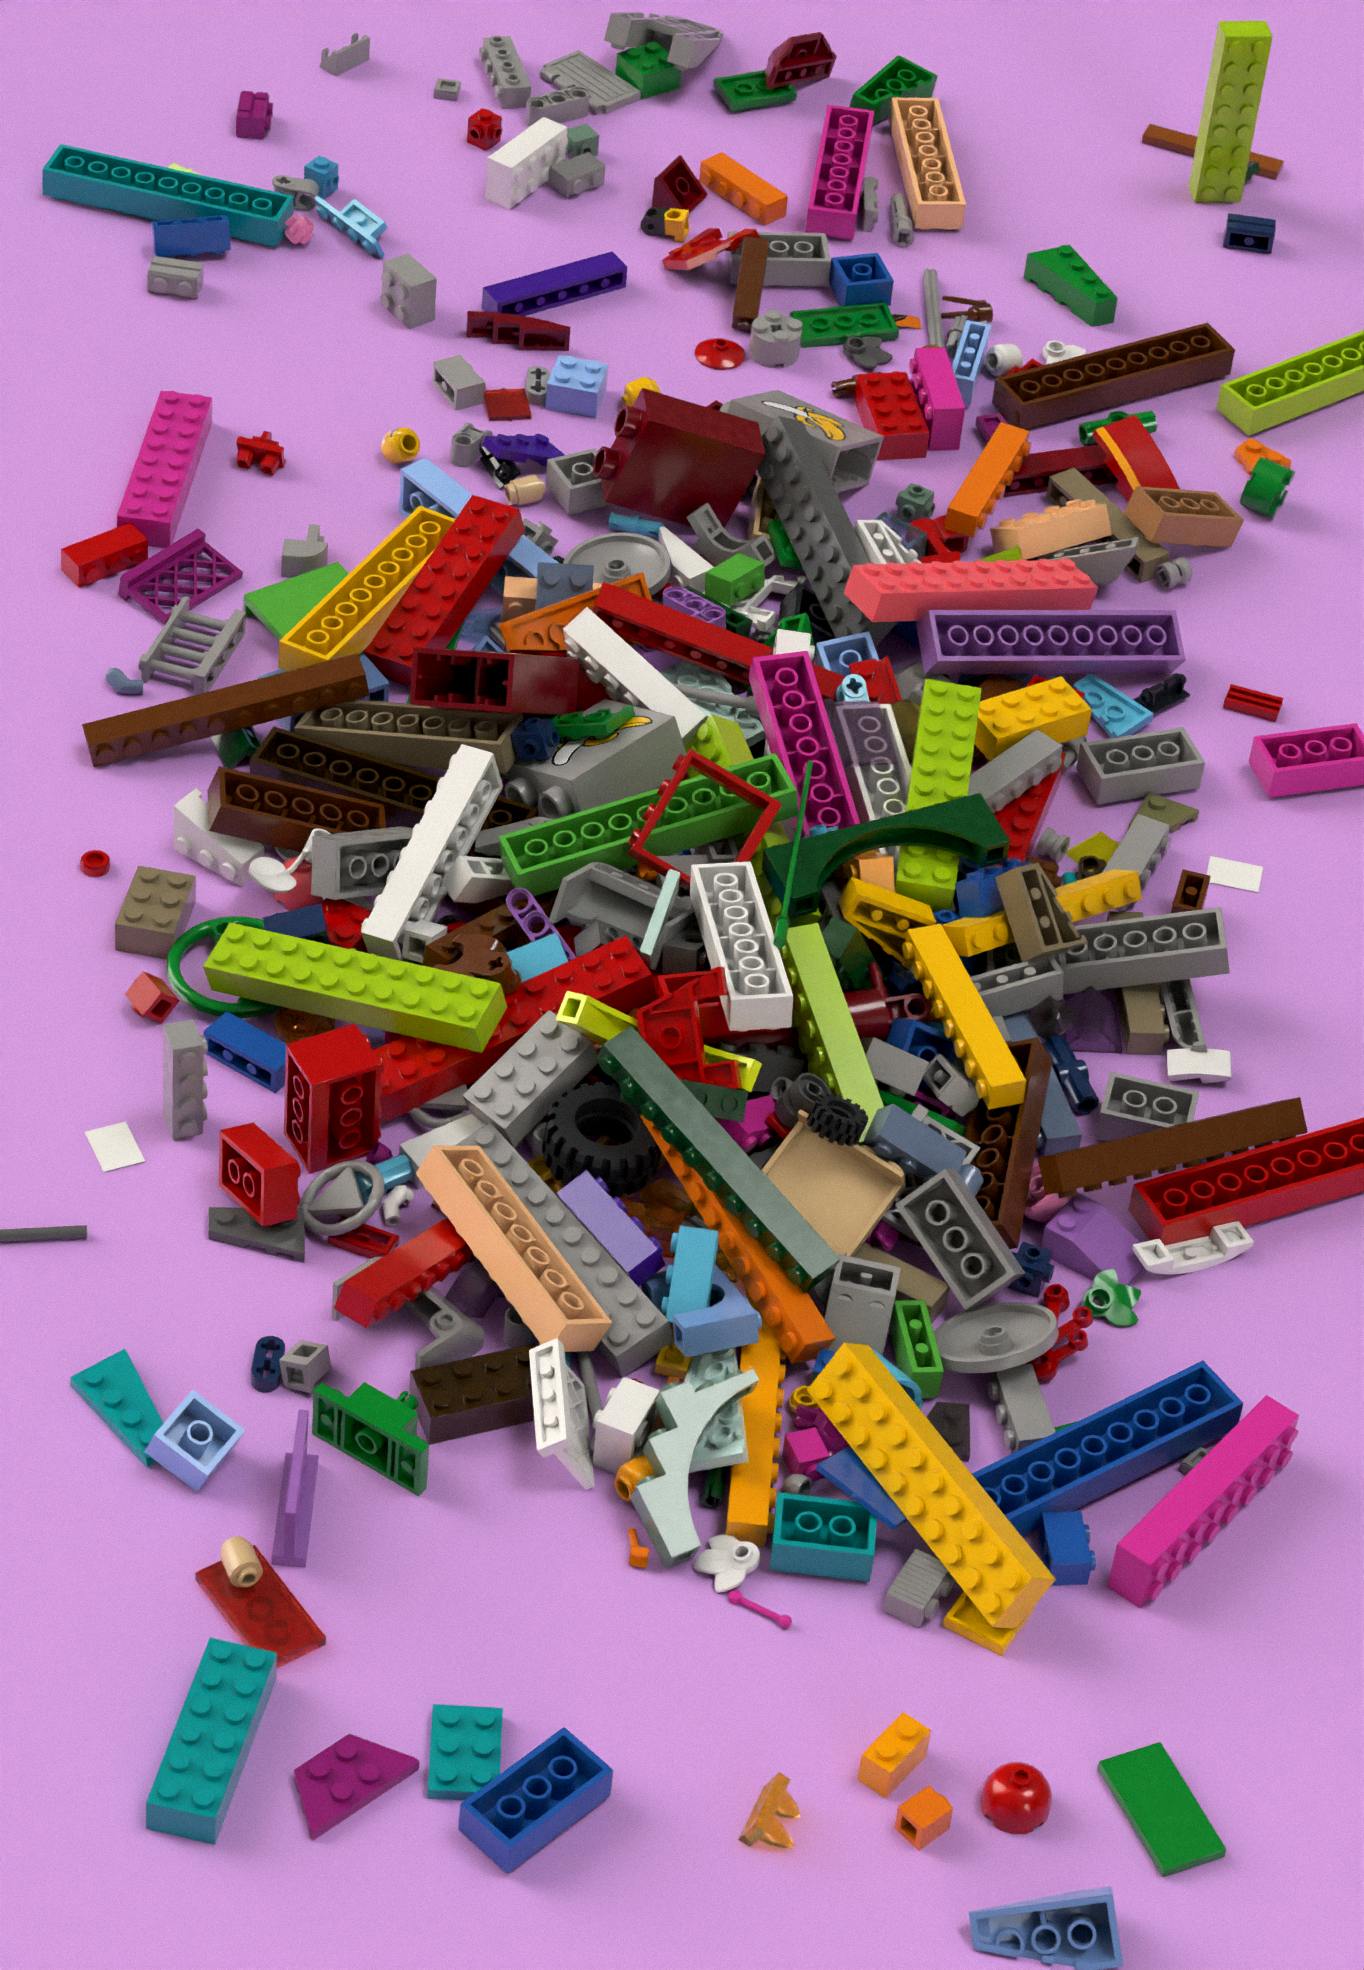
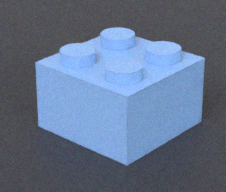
M558 355L547 383L545 409L596 418L607 389L608 364L595 360L578 359L573 356Z
M192 1389L154 1434L145 1453L198 1493L236 1447L245 1429Z

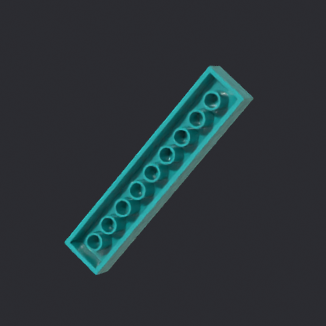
M63 144L58 146L42 169L43 195L74 201L78 204L97 206L101 209L119 211L127 215H137L149 220L163 221L226 215L229 221L230 237L239 238L243 241L262 243L266 246L277 247L285 235L284 230L288 227L285 222L293 216L294 196Z

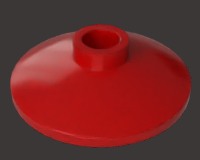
M711 338L700 342L696 346L695 357L699 363L708 368L730 370L744 362L745 351L734 341L723 338Z

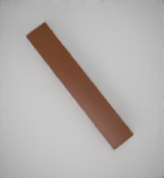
M1149 124L1143 134L1142 142L1194 157L1197 136ZM1250 152L1249 162L1258 161L1260 171L1255 174L1272 179L1278 177L1283 168V160Z

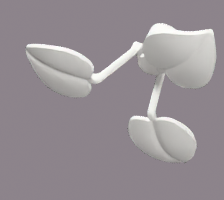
M320 828L313 829L302 852L275 847L278 855L284 860L299 857L288 869H285L282 863L273 858L258 857L249 865L248 873L259 886L271 892L287 893L292 891L297 882L290 874L297 869L304 858L309 863H312V836L330 833ZM363 896L343 899L370 911L374 909Z

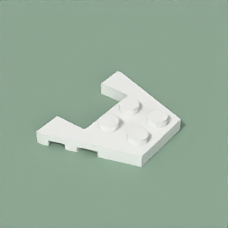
M773 575L770 579H765L763 588L732 606L724 605L753 620L751 627L766 632L775 622L776 612L756 607L772 591L788 595L798 582L807 586V577L797 576V581L784 580V575Z

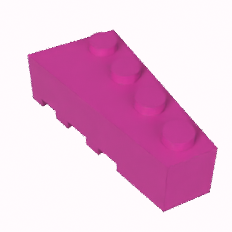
M771 1095L748 1100L743 1123L715 1118L749 1157L755 1152H762L772 1147L779 1140H784L765 1120L775 1111L774 1105L776 1100Z

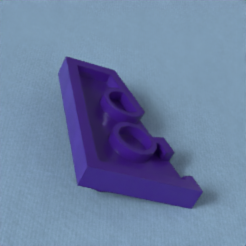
M497 434V436H485L482 446L498 459L526 463L527 459H530L544 467H547V459L565 455L549 442L548 437L542 434H535L534 436H525L523 434L506 436L504 434Z

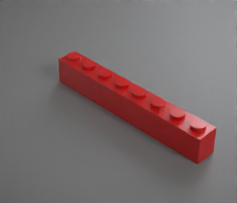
M446 1217L344 1281L333 1309L364 1328H368L377 1321H383L392 1311H398L407 1301L412 1302L421 1292H427L433 1284L438 1281H444L453 1271L458 1272L464 1264L473 1262L476 1257L463 1237L457 1233L449 1218Z

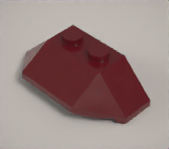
M821 32L789 37L774 49L768 58V65L765 70L766 87L771 89L830 77L837 56L832 51L824 35Z

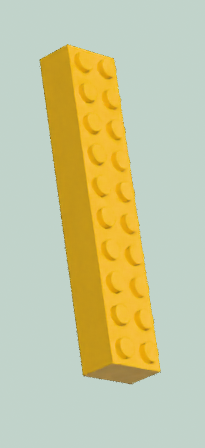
M419 506L279 641L278 668L287 672L357 653L360 655L369 646L455 519Z
M844 1342L807 1389L808 1393L992 1627L1017 1628L1055 1582V1577L869 1345Z

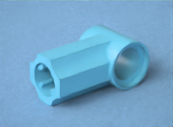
M399 1154L374 1165L383 1176L385 1183L384 1195L388 1189L414 1178V1169L410 1159L405 1154ZM354 1172L362 1200L367 1204L373 1188V1182L371 1178L361 1172Z

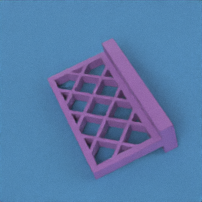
M298 1410L293 1453H285L272 1551V1565L306 1567L319 1465V1455L307 1454L309 1410Z

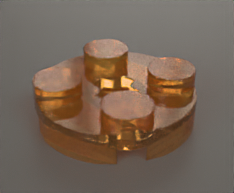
M281 1007V1012L275 1015L274 1030L281 1042L289 1044L335 1030V1019ZM305 1022L308 1026H302L300 1023Z

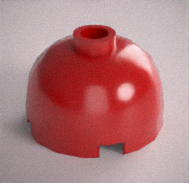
M1009 1762L1001 1765L987 1777L980 1799L982 1813L985 1817L987 1814L994 1821L993 1826L1001 1831L1010 1834H1028L1033 1832L1034 1827L1041 1823L1043 1825L1047 1821L1052 1804L1050 1784L1042 1772L1033 1765L1023 1762Z

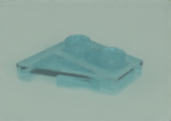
M503 608L471 610L463 622L459 640L477 644L487 635L493 641L488 631L495 623H501Z

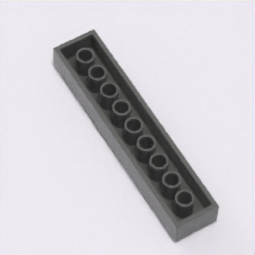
M778 416L761 436L765 456L757 471L835 638L869 631L876 647L898 621L871 622L843 594L853 565H865L870 563L803 421Z

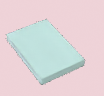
M671 869L667 872L640 948L639 955L649 970L651 969L650 965L664 924L668 921L678 893L680 872Z

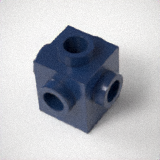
M534 717L521 721L510 734L518 760H546L551 757L552 753L560 745L559 733L555 729L552 719Z
M1022 1242L1018 1253L1012 1252V1254L1025 1271V1274L1009 1284L1008 1288L1038 1298L1045 1282L1050 1283L1054 1273L1055 1265L1050 1264L1053 1251Z

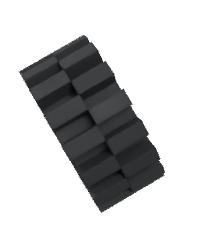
M822 1093L816 1097L806 1121H808V1127H812L811 1131L814 1133L819 1132L818 1136L820 1138L826 1137L829 1139L828 1142L833 1143L836 1141L841 1146L844 1143L847 1146H852V1144L856 1145L860 1140L868 1122V1115H865L866 1111L864 1109H859L860 1105L857 1103L852 1104V1100L848 1098L844 1100L838 1094L834 1097L832 1093H827L826 1095Z

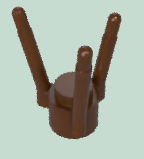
M942 296L944 301L973 305L969 307L968 311L941 313L942 318L965 315L968 316L969 321L985 324L990 323L993 319L992 306L986 300Z

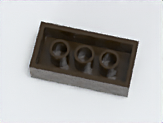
M528 1344L411 1370L409 1396L412 1393L418 1401V1407L415 1411L418 1412V1419L429 1445L535 1421L529 1350L535 1348L536 1344Z

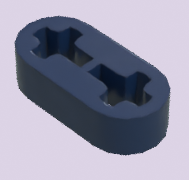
M265 1336L258 1340L251 1367V1385L259 1392H272L280 1385L282 1373L279 1359L285 1355V1343L279 1337ZM268 1350H273L272 1358L266 1357ZM264 1370L270 1371L268 1378H263Z

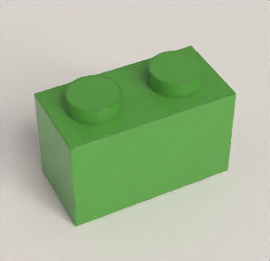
M740 553L705 572V595L720 603L732 606L764 587L765 563Z

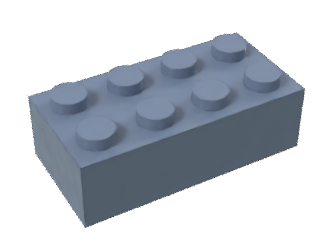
M538 562L535 611L593 590L594 565Z

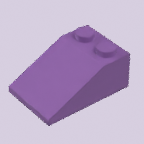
M1079 1192L1060 1209L1045 1227L1041 1247L1053 1251L1051 1259L1093 1281L1098 1273L1114 1269L1118 1277V1284L1129 1286L1145 1268L1131 1249L1133 1244L1140 1242L1102 1204Z

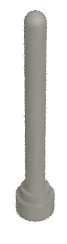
M672 683L687 698L745 709L746 713H750L751 717L760 718L754 696L743 698Z

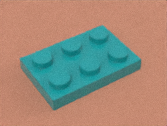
M433 1704L427 1798L466 1800L500 1775L503 1708Z

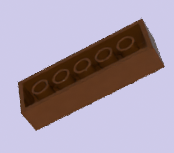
M221 766L218 767L207 790L209 831L302 852L312 830L316 828L324 829L330 834L386 828L385 809L382 804Z

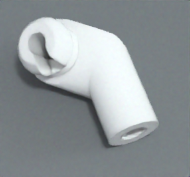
M405 1185L395 1186L382 1203L385 1222L389 1227H395L401 1223L399 1206L401 1204L408 1205V1200H413V1191Z

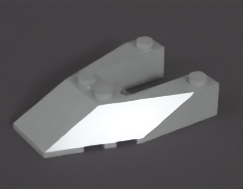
M619 12L611 13L604 41L610 42L611 47L618 50H624L625 47H639L656 41L669 52L667 62L673 63L675 69L687 71L688 68H697L720 44L724 31L683 17L667 15L659 17L660 15L650 13L649 17L645 18L643 17L644 13Z

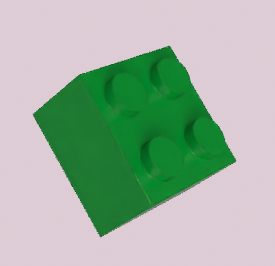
M656 41L617 53L615 74L640 90L641 100L680 88L682 71L675 69L673 63L667 62L669 52Z

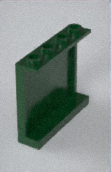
M610 1075L607 1076L606 1085L618 1084ZM680 1079L714 1118L743 1123L748 1091ZM621 1091L620 1100L634 1103L631 1098L626 1097Z

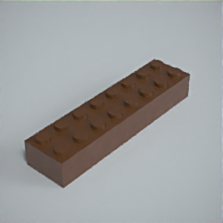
M1038 1037L1006 1043L1026 1079L1024 1103L989 1110L983 1098H980L976 1108L969 1113L965 1139L980 1147L978 1154L971 1163V1165L980 1170L984 1179L975 1198L1009 1249L1018 1248L1052 1067V1059Z

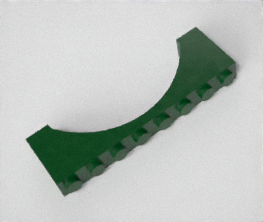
M981 793L963 796L943 803H936L916 810H909L889 817H882L862 824H855L835 831H828L812 837L801 838L787 915L791 919L817 912L819 892L823 884L841 865L862 853L889 846H922L951 852L977 863L979 868H984L1007 861L1010 840ZM794 841L763 849L762 871L782 907Z

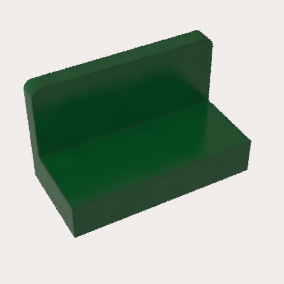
M253 726L211 737L224 764L229 769H233L246 755L251 758L262 744Z

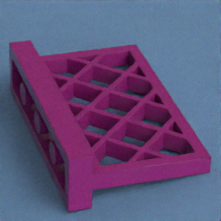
M197 528L122 574L118 595L125 601L132 598L165 625L171 616V612L165 614L158 608V605L178 606L181 599H178V593L191 594L193 598L189 600L190 611L241 579L243 571L206 543V534ZM204 552L212 561L197 560V556ZM181 566L193 567V573L178 572L177 569ZM197 568L212 569V575L197 573ZM216 569L226 570L230 573V575H216ZM162 578L174 579V585L159 584L158 580ZM178 579L193 581V587L178 585ZM197 581L210 582L212 586L210 588L197 587ZM142 590L154 591V597L143 596L139 592ZM158 591L174 593V599L158 597Z

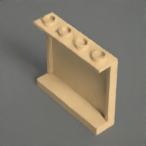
M800 1109L798 1112L799 1121L761 1171L837 1255L853 1257L905 1188V1174L896 1163L892 1161L886 1163L878 1158L877 1154L866 1145L852 1144V1146H847L844 1143L841 1146L836 1141L833 1143L828 1142L829 1139L826 1137L820 1138L818 1136L819 1132L814 1133L811 1131L812 1127H808V1121H806L808 1114Z

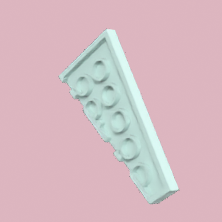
M736 1347L693 1356L684 1383L690 1381L695 1390L700 1385L710 1381L713 1384L724 1381L728 1374L738 1370ZM742 1398L731 1403L714 1417L701 1433L694 1447L689 1473L749 1462Z

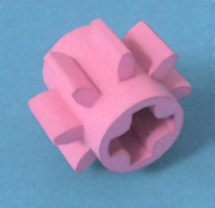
M294 214L285 222L288 227L284 232L292 243L298 244L301 242L304 245L314 237L312 231L315 229V226L306 215L302 214L299 217L297 214Z

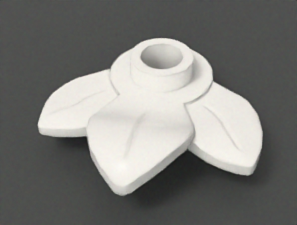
M1055 340L1047 342L1042 350L1043 357L1047 359L1046 365L1086 354V350L1075 345L1065 346L1064 343Z
M717 1535L709 1539L711 1549L699 1554L693 1567L696 1571L716 1574L715 1589L717 1593L736 1588L743 1583L746 1574L753 1572L757 1568L760 1561V1552L758 1547L752 1542H739L731 1535Z

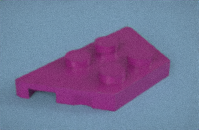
M348 1734L294 1769V1781L297 1792L300 1794L302 1811L308 1823L309 1837L314 1841L417 1772L420 1761L410 1755Z

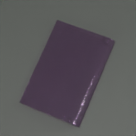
M831 698L823 701L843 767L897 764L879 702H868L867 700L834 702Z

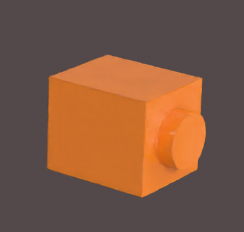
M928 1785L898 1807L894 1828L919 1851L949 1830L953 1807L945 1796L938 1794Z

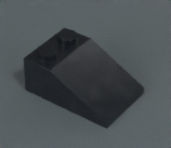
M798 582L780 604L778 623L782 618L807 613L816 652V643L836 638L815 592Z

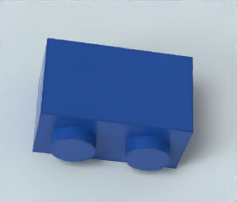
M1081 1511L1042 1512L1037 1535L1043 1564L1056 1579L1051 1586L1087 1585L1090 1571H1094L1096 1568V1556L1094 1550H1089L1090 1528L1088 1524H1084Z

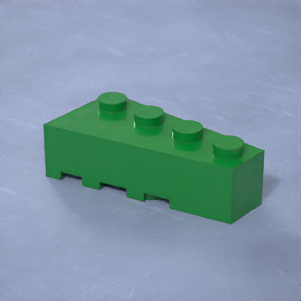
M897 55L853 93L849 108L874 111L873 124L889 118L892 98H932L938 75Z
M1061 245L1056 248L1027 253L1023 277L1028 282L1035 281L1038 284L1039 290L1044 293L1049 291L1055 296L1057 303L1071 307L1070 312L1091 327L1114 323L1117 296L1071 245Z

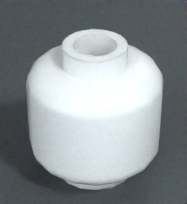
M1012 343L993 345L988 350L985 358L986 367L996 377L1004 376L1014 366L1021 368L1023 363L1021 350Z

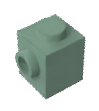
M588 124L567 129L568 143L565 155L569 159L590 152V155L592 154L593 157L598 156L599 135Z

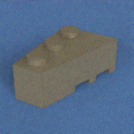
M1039 863L1016 867L995 877L1022 962L1049 954L1056 955L1068 952L1088 943L1084 934L1080 936L1070 921L1073 917L1069 910L1065 912L1055 896L1058 893Z

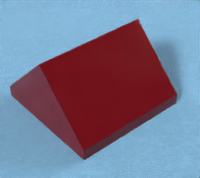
M681 155L677 156L654 178L652 207L689 210L690 213L708 195Z

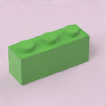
M925 1300L894 1301L888 1331L898 1369L917 1383L921 1390V1398H937L944 1369Z

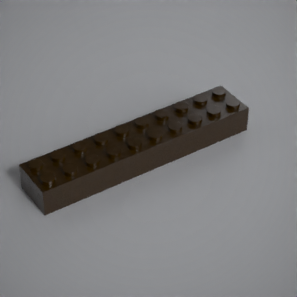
M277 727L272 728L250 759V774L384 805L386 828L402 826L413 829L417 823L419 824L424 815L427 802L432 800L437 791V784L440 779L436 776ZM498 796L480 831L538 817V808Z

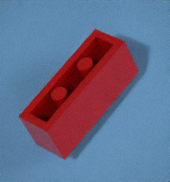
M130 522L62 548L61 571L78 588L139 565L147 560L148 539Z

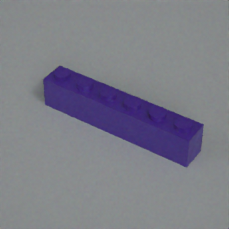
M611 251L483 287L482 309L485 312L527 316L626 288L628 267Z

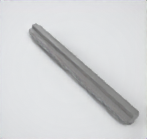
M927 268L924 270L923 281L930 348L944 347L937 271L934 268L931 270Z

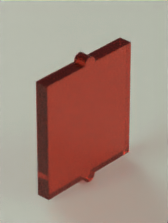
M501 388L484 392V403L489 421L508 420L512 422L513 420L531 419L532 414L525 388Z

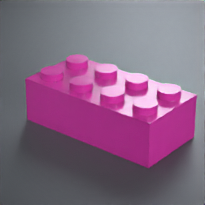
M945 347L915 348L914 358L910 359V373L912 375L909 380L930 432L928 449L929 451L959 450L965 406Z
M1357 723L1254 736L1248 762L1269 798L1364 785V735Z

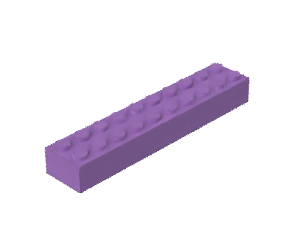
M928 610L916 623L925 674L1172 673L1186 660L1176 610Z

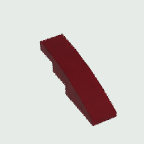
M467 311L466 337L492 338V344H518V350L569 351L570 327L521 315Z

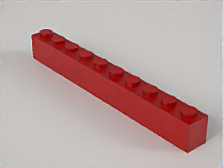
M606 582L602 583L591 610L618 635L748 686H751L749 673L752 658L773 655L772 647ZM812 664L827 716L833 718L835 707H838L836 690L841 685L845 676Z

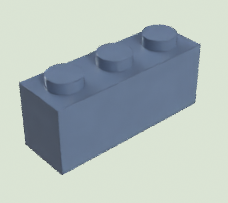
M895 1104L877 1110L864 1139L865 1143L873 1147L875 1153L890 1158L903 1171L913 1173L922 1179L923 1183H926L946 1168H955L959 1173L967 1154L965 1150Z

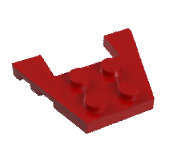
M708 228L680 248L670 251L669 255L662 260L665 269L691 270L717 258V254L722 251H733L739 248V244L744 241V236L760 237L757 229H744L725 240H719L723 238L720 229Z
M720 966L710 970L709 973L688 982L687 985L672 993L670 992L637 1010L636 1014L639 1035L679 1079L740 1089L742 1085L738 1060L706 1064L698 1009V1000L728 995L725 967Z

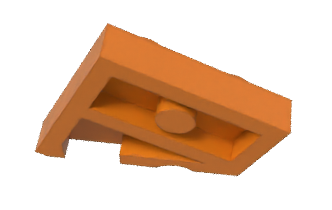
M1252 438L1236 447L1234 457L1244 466V470L1248 475H1253L1252 470L1260 457L1269 459L1289 469L1292 462L1291 459Z

